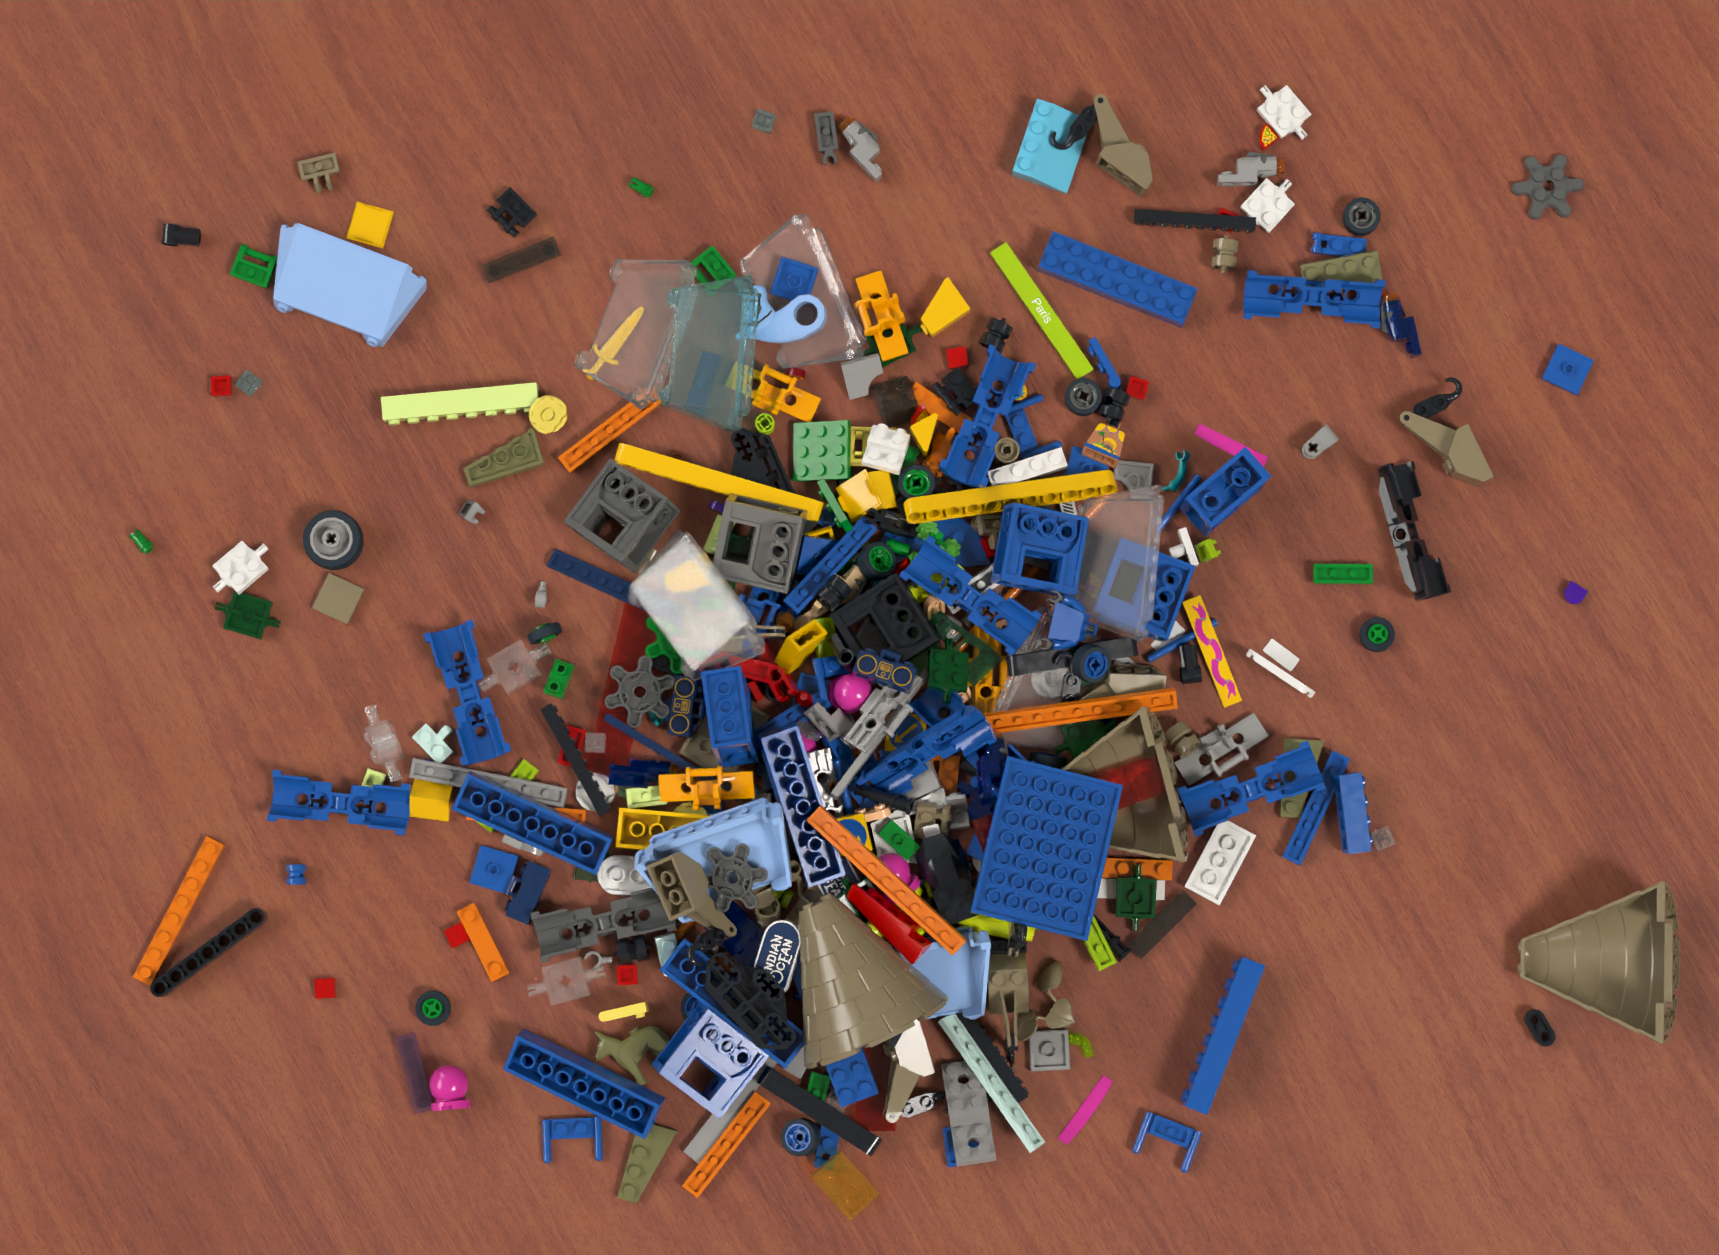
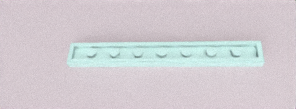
M950 1014L939 1020L938 1022L1028 1151L1031 1153L1046 1143L957 1015Z

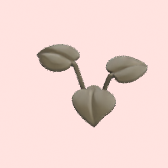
M787 838L792 882L797 881L798 893L801 898L796 906L799 913V911L803 910V905L812 901L815 904L821 901L820 897L823 895L815 890H808L805 895L802 894L801 877L799 876L801 865L796 861L789 838ZM769 884L752 890L758 899L756 908L767 907L775 899L772 893V886L769 887Z
M1057 960L1046 966L1037 979L1038 989L1040 991L1047 990V994L1055 1002L1053 1008L1050 1009L1046 1017L1035 1016L1033 1010L1019 1015L1018 1041L1028 1040L1035 1034L1038 1027L1037 1020H1044L1046 1025L1052 1029L1068 1028L1071 1024L1075 1023L1071 1002L1066 998L1057 1000L1051 992V989L1059 986L1062 979V967Z

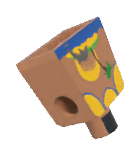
M1113 419V421L1110 420L1108 426L1099 423L1085 443L1081 455L1116 469L1125 436L1124 432L1119 431L1120 422Z

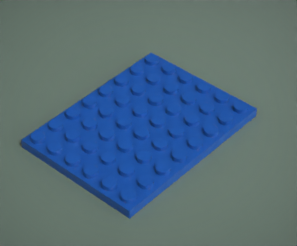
M1007 756L970 912L1019 925L1024 923L1027 927L1087 941L1123 785Z

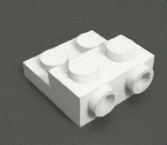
M885 424L873 425L867 440L862 465L899 475L910 444V434L900 428L896 431L891 430Z

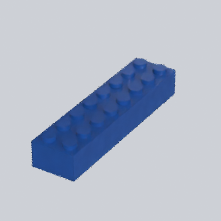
M1054 231L1038 266V272L1179 328L1183 327L1198 288Z
M791 723L757 735L758 745L777 803L782 806L784 824L795 859L801 865L800 875L803 884L811 888L846 875L838 849L806 821L820 805L823 807L824 805L798 725Z
M472 771L467 774L452 807V810L595 875H597L614 838L609 833Z
M684 938L661 967L660 971L754 1044L705 989L707 961L710 957L703 951H695L694 957L696 961L702 962L703 965L699 967L694 966L687 956L688 947L692 943ZM723 970V971H720V972L724 975L725 972H728V971H727V970ZM711 971L710 982L715 980L720 985L722 982ZM729 973L730 976H731V977L729 978L730 981H732V980L738 981V979H737L736 977H734L731 973ZM731 988L726 994L738 1007L741 1003L730 992ZM749 1011L746 1012V1013L742 1016V1017H744V1016L746 1015V1016L752 1021V1023L756 1026V1028L760 1025V1024L750 1015ZM771 1016L769 1018L771 1020L769 1025H775L778 1028L774 1032L778 1035L781 1031L784 1035L783 1041H791L792 1033H786L783 1028H787V1025L783 1022V1025L780 1026L777 1023L779 1018ZM788 1018V1024L796 1032V1041L788 1049H761L785 1069L805 1043L803 1042V1030ZM769 1030L761 1037L763 1038L765 1036L769 1040V1044L767 1045H777L776 1042L767 1034Z
M799 955L793 979L803 1003ZM863 1047L860 1048V1052L853 1056L826 1065L841 1107L879 1094L878 1086Z
M1239 957V959L1234 960L1231 971L1234 972L1231 978H1227L1223 988L1226 990L1224 997L1220 996L1216 1006L1219 1008L1218 1013L1212 1016L1209 1024L1212 1027L1211 1031L1204 1036L1202 1045H1205L1202 1052H1198L1195 1059L1197 1067L1195 1071L1190 1072L1188 1077L1190 1085L1188 1090L1184 1089L1180 1100L1183 1101V1106L1208 1115L1265 965L1245 957Z
M523 1029L516 1036L503 1070L643 1139L651 1133L666 1099L526 1029Z

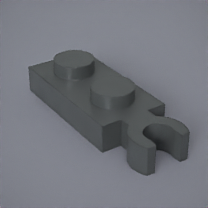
M834 112L816 113L814 117L819 153L825 152L823 164L827 166L826 160L833 158L835 165L837 164V156L833 151H838Z

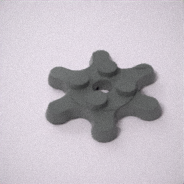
M1557 154L1549 166H1542L1534 156L1526 157L1524 167L1529 172V178L1524 182H1515L1511 187L1514 195H1526L1531 199V207L1528 209V216L1531 219H1539L1546 208L1555 209L1562 218L1568 217L1572 210L1566 202V196L1570 192H1580L1584 187V183L1580 178H1567L1565 176L1564 167L1567 164V158L1562 154ZM1546 181L1552 183L1554 186L1553 190L1546 191L1543 188V183Z
M648 656L639 658L638 667L633 672H627L618 665L610 670V675L618 682L619 689L616 693L605 698V705L609 709H615L619 706L625 707L629 713L627 724L631 728H637L641 725L642 716L646 712H653L659 718H666L670 711L669 707L661 701V694L663 691L673 688L675 679L671 675H664L663 677L653 676L651 672L653 661ZM637 687H643L646 690L642 698L635 696L634 691Z
M744 843L738 844L734 854L730 857L725 856L717 847H711L707 851V857L713 863V870L710 874H705L709 882L708 888H714L718 893L715 906L719 912L728 911L731 902L735 899L741 900L748 909L756 908L758 899L752 892V886L755 882H763L768 878V872L765 868H752L748 864L747 857L750 849ZM730 872H735L738 877L737 882L730 881Z

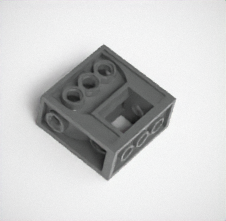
M609 459L563 522L592 545L632 573H635L681 510L666 496L612 459ZM610 518L624 526V529L612 545L597 536Z
M731 493L725 500L710 576L787 594L793 585L808 510ZM733 522L754 527L749 556L728 552ZM781 527L786 528L788 532L783 531Z

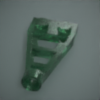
M941 610L929 620L937 629L944 644L947 633L950 630H956L963 636V641L957 646H952V650L960 652L964 644H971L979 650V655L972 662L968 663V682L973 687L1002 661L1001 657L988 644L948 619ZM943 619L944 623L942 625H938V623Z

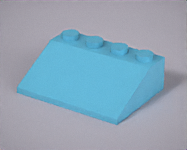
M1037 99L1012 171V176L1067 194L1086 136L1075 142L1070 148L1058 150L1051 143V135L1055 131V140L1063 144L1068 138L1071 125L1079 115L1058 105Z

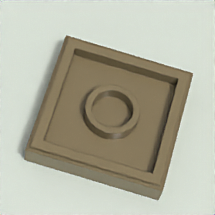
M328 573L312 608L348 625L365 589Z

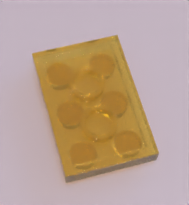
M841 1150L810 1176L850 1221L880 1195Z

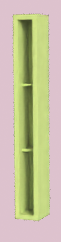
M535 382L381 397L382 417L385 423L393 426L399 425L402 421H408V424H415L423 419H427V422L439 421V418L445 417L446 420H456L458 416L476 418L478 417L477 414L496 416L498 412H505L506 415L516 414V411L519 410L529 413L532 404L539 398V388Z

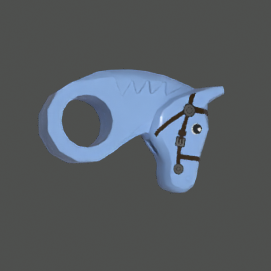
M756 284L749 288L743 315V330L735 335L738 341L753 338L767 343L801 341L823 329L827 321V309L818 298L808 294L799 295L784 308L775 312L767 300L766 288ZM805 304H813L818 311L816 321L808 326L800 325L796 317L797 311Z

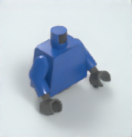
M1052 589L1051 592L1057 593V596L1054 599L1048 597L1051 602H1056L1048 639H1039L1044 640L1046 646L1038 648L1046 650L1050 647V649L1065 650L1077 646L1079 641H1084L1086 634L1095 636L1098 625L1089 622L1090 614L1086 612L1083 604L1075 597L1066 594L1060 595L1056 589Z

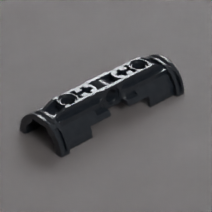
M1414 461L1394 466V463H1390L1378 468L1380 477L1379 495L1405 584L1413 592L1415 601L1451 593L1440 558L1430 560L1424 539H1419L1415 525L1418 517L1413 499L1422 495L1415 474ZM1403 530L1406 532L1405 538L1402 534Z

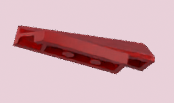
M855 883L852 885L847 898L911 964H914L932 945L931 941L916 932L920 925L875 889L869 888L865 891Z

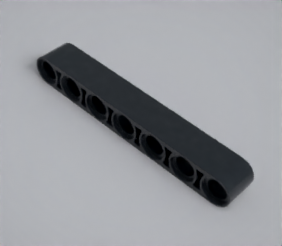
M1136 635L1083 643L1065 650L1046 649L1006 656L1008 675L1018 676L1069 667L1070 660L1068 658L1061 659L1059 664L1055 665L1057 656L1063 652L1075 654L1077 649L1086 644L1103 647L1108 651L1111 660L1137 656L1139 653Z
M253 908L154 980L150 986L151 993L156 997L168 996L263 926L268 919L267 913L259 908ZM255 912H260L262 915V919L258 923L253 920ZM241 923L246 927L242 935L237 932V926ZM225 935L230 939L227 946L221 944V938ZM208 947H211L214 952L211 958L205 956V950ZM192 959L197 961V968L191 970L189 967V962ZM175 971L181 973V979L178 982L173 979ZM159 983L165 985V991L162 994L157 991Z
M768 1065L757 1080L758 1084L872 1157L881 1144V1138Z

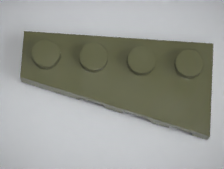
M1377 250L1300 264L1301 275L1306 280L1324 282L1325 279L1374 282L1375 279L1382 280Z
M534 428L529 429L522 436L512 439V442L495 449V452L490 455H485L465 467L464 470L469 487L473 488L545 465Z
M1284 738L1283 754L1300 748L1299 743L1307 740ZM1308 740L1317 763L1324 741ZM1287 771L1284 774V779L1287 782H1293L1296 778L1293 771ZM1308 791L1291 798L1288 796L1281 799L1280 817L1300 818Z
M654 1124L651 1133L645 1139L635 1135L617 1198L634 1203L638 1202L678 1131Z

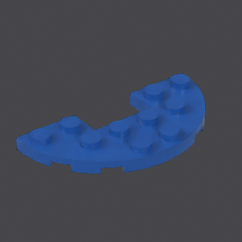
M961 518L932 521L938 524L939 532L943 533V542L947 538L951 540L956 539L957 543L961 545L960 555L955 557L956 565L959 564L961 567L990 565V560L986 557L980 543L982 538L970 524ZM888 532L880 540V542L887 544L888 539L892 540L894 538L895 541L910 544L909 554H911V551H920L925 541L917 537L918 532H916V537L913 540ZM894 553L896 557V564L901 562L905 558H908L910 560L909 555L908 557H906L904 555Z

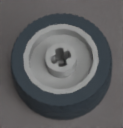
M330 510L317 514L308 522L303 534V545L306 554L315 564L328 570H340L349 567L359 558L364 545V537L359 524L351 516L341 511ZM332 538H335L336 542L334 544L331 543Z

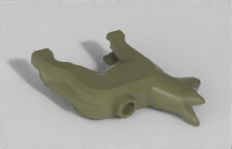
M638 1026L629 1032L631 1036L624 1041L595 1031L596 1036L600 1039L595 1059L601 1060L608 1055L612 1056L621 1067L627 1069L634 1076L637 1084L643 1086L647 1083V1080L638 1065L639 1061L647 1053V1050L658 1056L671 1039L662 1029L655 1026H646L642 1029Z

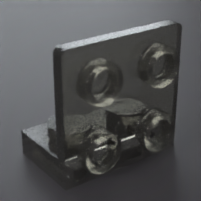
M908 376L871 387L882 424L891 428L911 421V417L917 412L918 403Z

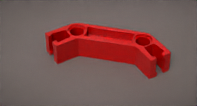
M724 651L716 653L697 665L702 671H709L708 667L714 664L717 669L741 665L746 678L768 683L779 702H785L789 699L788 696H783L780 685L784 683L790 689L787 691L788 695L800 693L789 672L784 667ZM727 657L729 663L727 666L723 667L722 660L723 658ZM779 670L781 676L775 681L774 673Z

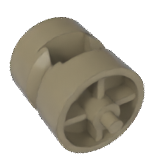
M1225 235L1224 238L1214 239L1213 252L1216 255L1212 256L1211 268L1221 270V274H1225V271L1236 270L1237 258L1234 256V253L1238 251L1239 242L1228 239V235Z

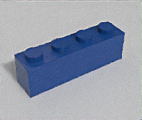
M1362 772L1333 775L1342 853L1354 854L1371 851L1373 839L1371 834H1369L1368 827L1370 826V818L1366 811L1368 800L1366 795H1364L1365 778Z

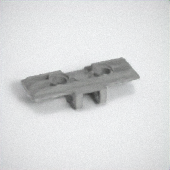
M916 675L910 694L900 692L899 696L895 698L890 696L891 691L894 689L884 686L880 691L876 688L860 708L862 716L851 728L844 740L866 754L882 733L893 738L894 732L909 713L913 712V708L906 704V701L923 679ZM902 708L889 727L886 728L884 719L891 709L896 711ZM870 720L876 724L871 729L866 727L867 722Z
M1252 713L1227 730H1225L1223 724H1220L1210 734L1201 736L1199 740L1202 746L1188 757L1181 758L1174 764L1188 786L1212 771H1215L1217 776L1221 777L1223 776L1222 773L1244 759L1245 761L1248 760L1249 757L1245 751L1268 737V734L1256 715ZM1239 733L1243 736L1242 744H1236L1233 741L1232 737L1234 734ZM1236 748L1239 751V754L1220 766L1216 765L1215 760L1232 749ZM1203 754L1210 757V763L1206 766L1201 765L1199 762V757Z
M830 747L808 752L807 755L824 808L826 810H834V818L844 816L842 797L840 796L837 800L838 802L833 803V799L830 796V782L834 781L835 787L838 784ZM819 773H826L824 774L822 779L817 780V776Z

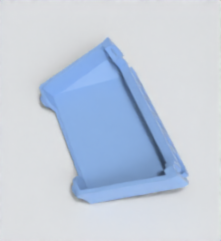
M300 223L294 224L293 227L288 225L281 226L273 296L274 307L283 313L291 312L295 308L361 333L366 343L372 347H383L426 291L427 280L421 275L417 277L412 273L413 268L406 263Z
M760 798L654 835L649 840L650 845L644 851L640 849L635 854V869L656 893L657 891L646 866L680 851L700 863L705 874H710L713 870V863L707 857L709 848L717 847L725 856L730 857L734 854L736 846L741 843L748 845L750 849L747 857L748 864L752 868L763 867L768 872V878L763 882H755L752 890L771 884L774 890L781 891L792 886V872L782 806L776 802L774 804L769 803L765 798ZM730 872V881L737 882L738 877L735 872ZM707 888L708 895L716 902L718 899L717 891L714 888ZM686 915L678 918L682 923L694 921Z
M969 926L955 928L966 939V942L953 956L930 934L922 935L931 941L932 945L911 965L946 993L949 999L943 1008L927 1019L962 1012L965 1018L971 1020L985 1015L991 948L988 931L981 930L976 932ZM886 941L894 950L902 955L889 941Z

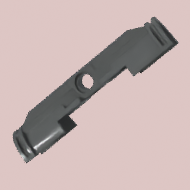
M653 888L631 892L632 897L611 901L612 911L597 915L592 914L591 907L570 912L566 908L545 914H540L539 911L530 913L539 942L541 963L551 961L552 956L599 944L598 937L617 933L618 939L663 929H667L668 932L676 931V919L669 921L661 900ZM642 910H647L650 913V917L646 921L639 919V913ZM635 912V918L638 923H634V920H629L627 925L620 922L623 919V915L631 918L633 917L632 913ZM586 924L592 927L588 935L585 932H579L580 937H577V932L574 927L578 926L577 929L582 930ZM565 929L573 931V936L569 940L562 937V932Z

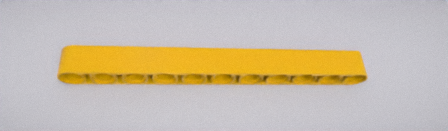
M619 443L614 459L620 465L725 496L733 493L808 510L806 519L814 522L819 521L824 505L823 502L623 443Z
M1102 470L913 497L907 499L903 506L907 522L918 524L1002 512L1005 505L1014 502L1037 507L1114 495L1118 488L1113 472Z

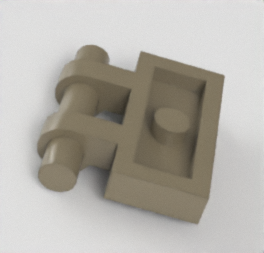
M917 802L913 829L914 838L926 839L923 827L934 825L935 819L941 820V824H938L940 833L944 832L948 835L950 831L948 823L952 816L950 812L951 807L943 805V809L940 810L937 809V803Z

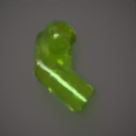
M1074 1033V1035L1069 1036V1043L1072 1046L1077 1045L1082 1048L1084 1058L1094 1056L1089 1038L1080 1033Z

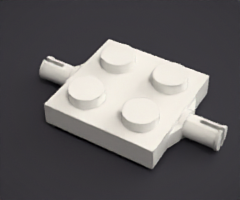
M1266 85L1262 87L1259 91L1267 99L1256 111L1278 137L1283 139L1286 135L1296 132L1301 140L1306 138L1308 134L1302 129L1301 125L1311 116V113L1291 89L1286 85L1280 91L1272 93Z
M1266 178L1240 208L1248 217H1256V225L1269 233L1295 205L1285 193L1292 183L1285 179L1280 187H1278Z
M241 541L213 565V568L220 575L221 580L212 586L215 591L219 593L227 585L233 588L239 595L268 571V567L260 558L261 555L269 550L267 546L263 543L254 551Z

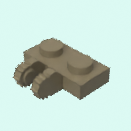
M336 153L298 161L303 182L313 180L316 192L321 193L322 188L318 178L325 177L328 190H333L330 175L341 173Z
M978 515L976 522L979 536H989V547L991 550H996L1002 515Z

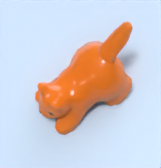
M954 427L950 428L946 435L942 433L935 435L932 440V451L921 464L932 473L937 472L938 477H942L944 474L940 471L939 466L942 458L947 459L954 442Z

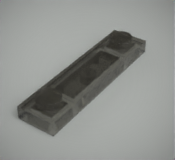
M551 237L482 264V267L490 284L559 257L561 253L555 237Z
M1182 890L1127 946L1142 959L1197 903Z

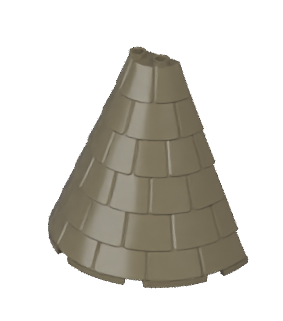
M1149 706L1141 707L1126 721L1121 722L1111 732L1103 736L1066 767L1061 768V770L1123 785L1109 848L1155 858L1161 857L1185 862L1188 852L1187 850L1184 851V848L1189 846L1185 810L1183 807H1179L1181 797L1177 788H1180L1175 764L1171 751L1164 749V746L1167 745L1166 737L1154 712H1150Z
M1667 882L1656 883L1642 891L1639 890L1598 909L1590 910L1571 920H1566L1551 928L1522 938L1521 943L1518 944V954L1521 955V963H1518V974H1520L1522 979L1534 985L1545 988L1589 1011H1594L1657 1043H1666L1668 1035L1665 1034L1672 1033L1677 1012L1678 1000L1677 996L1674 995V991H1677L1680 983V939H1678L1677 935H1674V931L1678 930L1679 924L1673 893L1667 892V890H1670L1669 884Z
M831 893L821 896V901L815 904L812 901L803 905V910L799 911L801 989L803 990V1042H805L804 1066L807 1069L817 1067L819 1062L824 1066L853 1056L861 1051V1047H874L915 1026V1020L922 1021L929 1018L949 1001L946 993L930 982L925 975L912 966L907 959L894 950L889 943L876 934L870 926L852 913L851 909L835 895H831Z

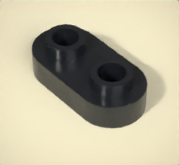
M1536 1009L1526 1012L1524 1022L1536 1043L1545 1047L1552 1045L1556 1035L1544 1014ZM1533 1015L1537 1017V1021L1535 1023L1531 1022V1017ZM1542 1033H1546V1034H1547V1039H1546V1040H1542V1038H1541V1034H1542Z

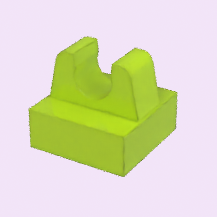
M1210 538L1194 546L1201 564L1221 554L1220 550H1215L1214 544L1217 543L1216 540H1211Z

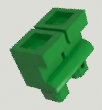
M555 658L543 690L544 694L563 701L569 687L568 682L570 683L576 666Z

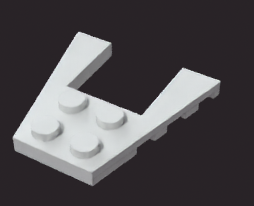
M944 787L915 800L910 815L916 813L917 802L937 803V809L947 805ZM895 810L888 817L871 822L878 858L886 853L900 855L878 834L891 819L914 840L910 817L905 812ZM914 854L907 860L908 863L917 864Z

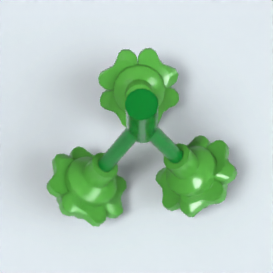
M936 522L920 523L916 528L918 538L925 541L928 536H931L936 540L935 544H940V548L954 558L960 555L961 545L957 543L956 539L951 540L947 538L943 542V533L939 532ZM912 551L909 554L910 563L917 556L918 552Z

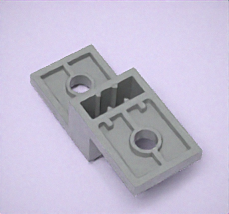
M966 1061L941 1064L957 1167L996 1161L985 1088ZM962 1077L969 1079L966 1084L958 1082ZM971 1141H977L979 1143V1145L975 1148H971L968 1146V1144Z

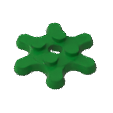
M656 616L647 618L646 626L655 632L657 640L646 647L645 653L649 658H656L659 655L667 656L671 661L670 670L672 673H683L685 669L684 662L689 657H693L699 662L710 658L709 651L682 650V644H674L673 636H680L682 639L683 628L667 621H662Z

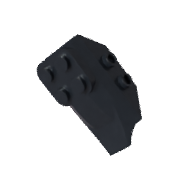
M943 832L923 839L918 853L914 854L921 874V878H919L921 881L920 886L922 890L926 888L928 894L925 897L926 903L950 925L978 916L979 914L970 912L977 879L973 880L971 872L974 869L971 861H966L959 838H950Z

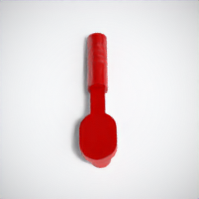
M776 671L773 676L774 679L777 681L781 674ZM786 683L782 684L784 688L788 691L790 690ZM799 691L800 693L795 695L796 702L803 708L810 707L813 704V698L806 691Z

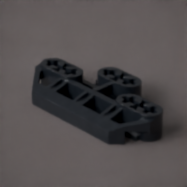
M745 428L733 432L731 441L735 449V456L730 475L776 488L774 484L778 483L781 490L795 494L770 436ZM738 436L745 438L743 439L744 446L748 455L752 456L750 462L743 460L745 454L740 443L736 442ZM753 436L759 438L761 447L764 445L765 447L755 451L758 447ZM765 458H767L772 471L776 470V472L767 476L765 474L769 472L763 461Z
M716 953L707 961L705 989L759 1049H788L796 1041V1032L788 1024L785 991L770 972L765 969L736 964L724 953ZM717 957H724L725 960L723 962L727 967L730 963L734 966L729 968L732 973L738 972V981H730L729 978L731 976L728 972H725L724 975L720 972L725 969L721 965L716 966ZM711 971L722 982L720 985L715 980L710 982ZM759 973L767 975L765 979L768 983L771 982V979L776 983L771 986L774 989H780L779 998H772V991L767 988L766 992L762 989V987H766V984L757 981ZM731 988L730 992L741 1003L738 1007L726 994ZM749 1011L750 1015L760 1024L757 1028L746 1015L742 1017L746 1012ZM771 1016L779 1018L777 1023L780 1026L783 1025V1022L787 1025V1028H783L786 1033H792L791 1041H783L784 1035L781 1031L778 1035L774 1032L778 1028L775 1025H769L771 1022L769 1018ZM769 1030L767 1034L776 1042L777 1045H767L769 1044V1040L765 1036L763 1038L761 1037Z

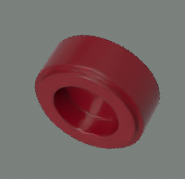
M788 368L786 375L792 378L795 376L798 378L797 380H805L806 372L798 368Z

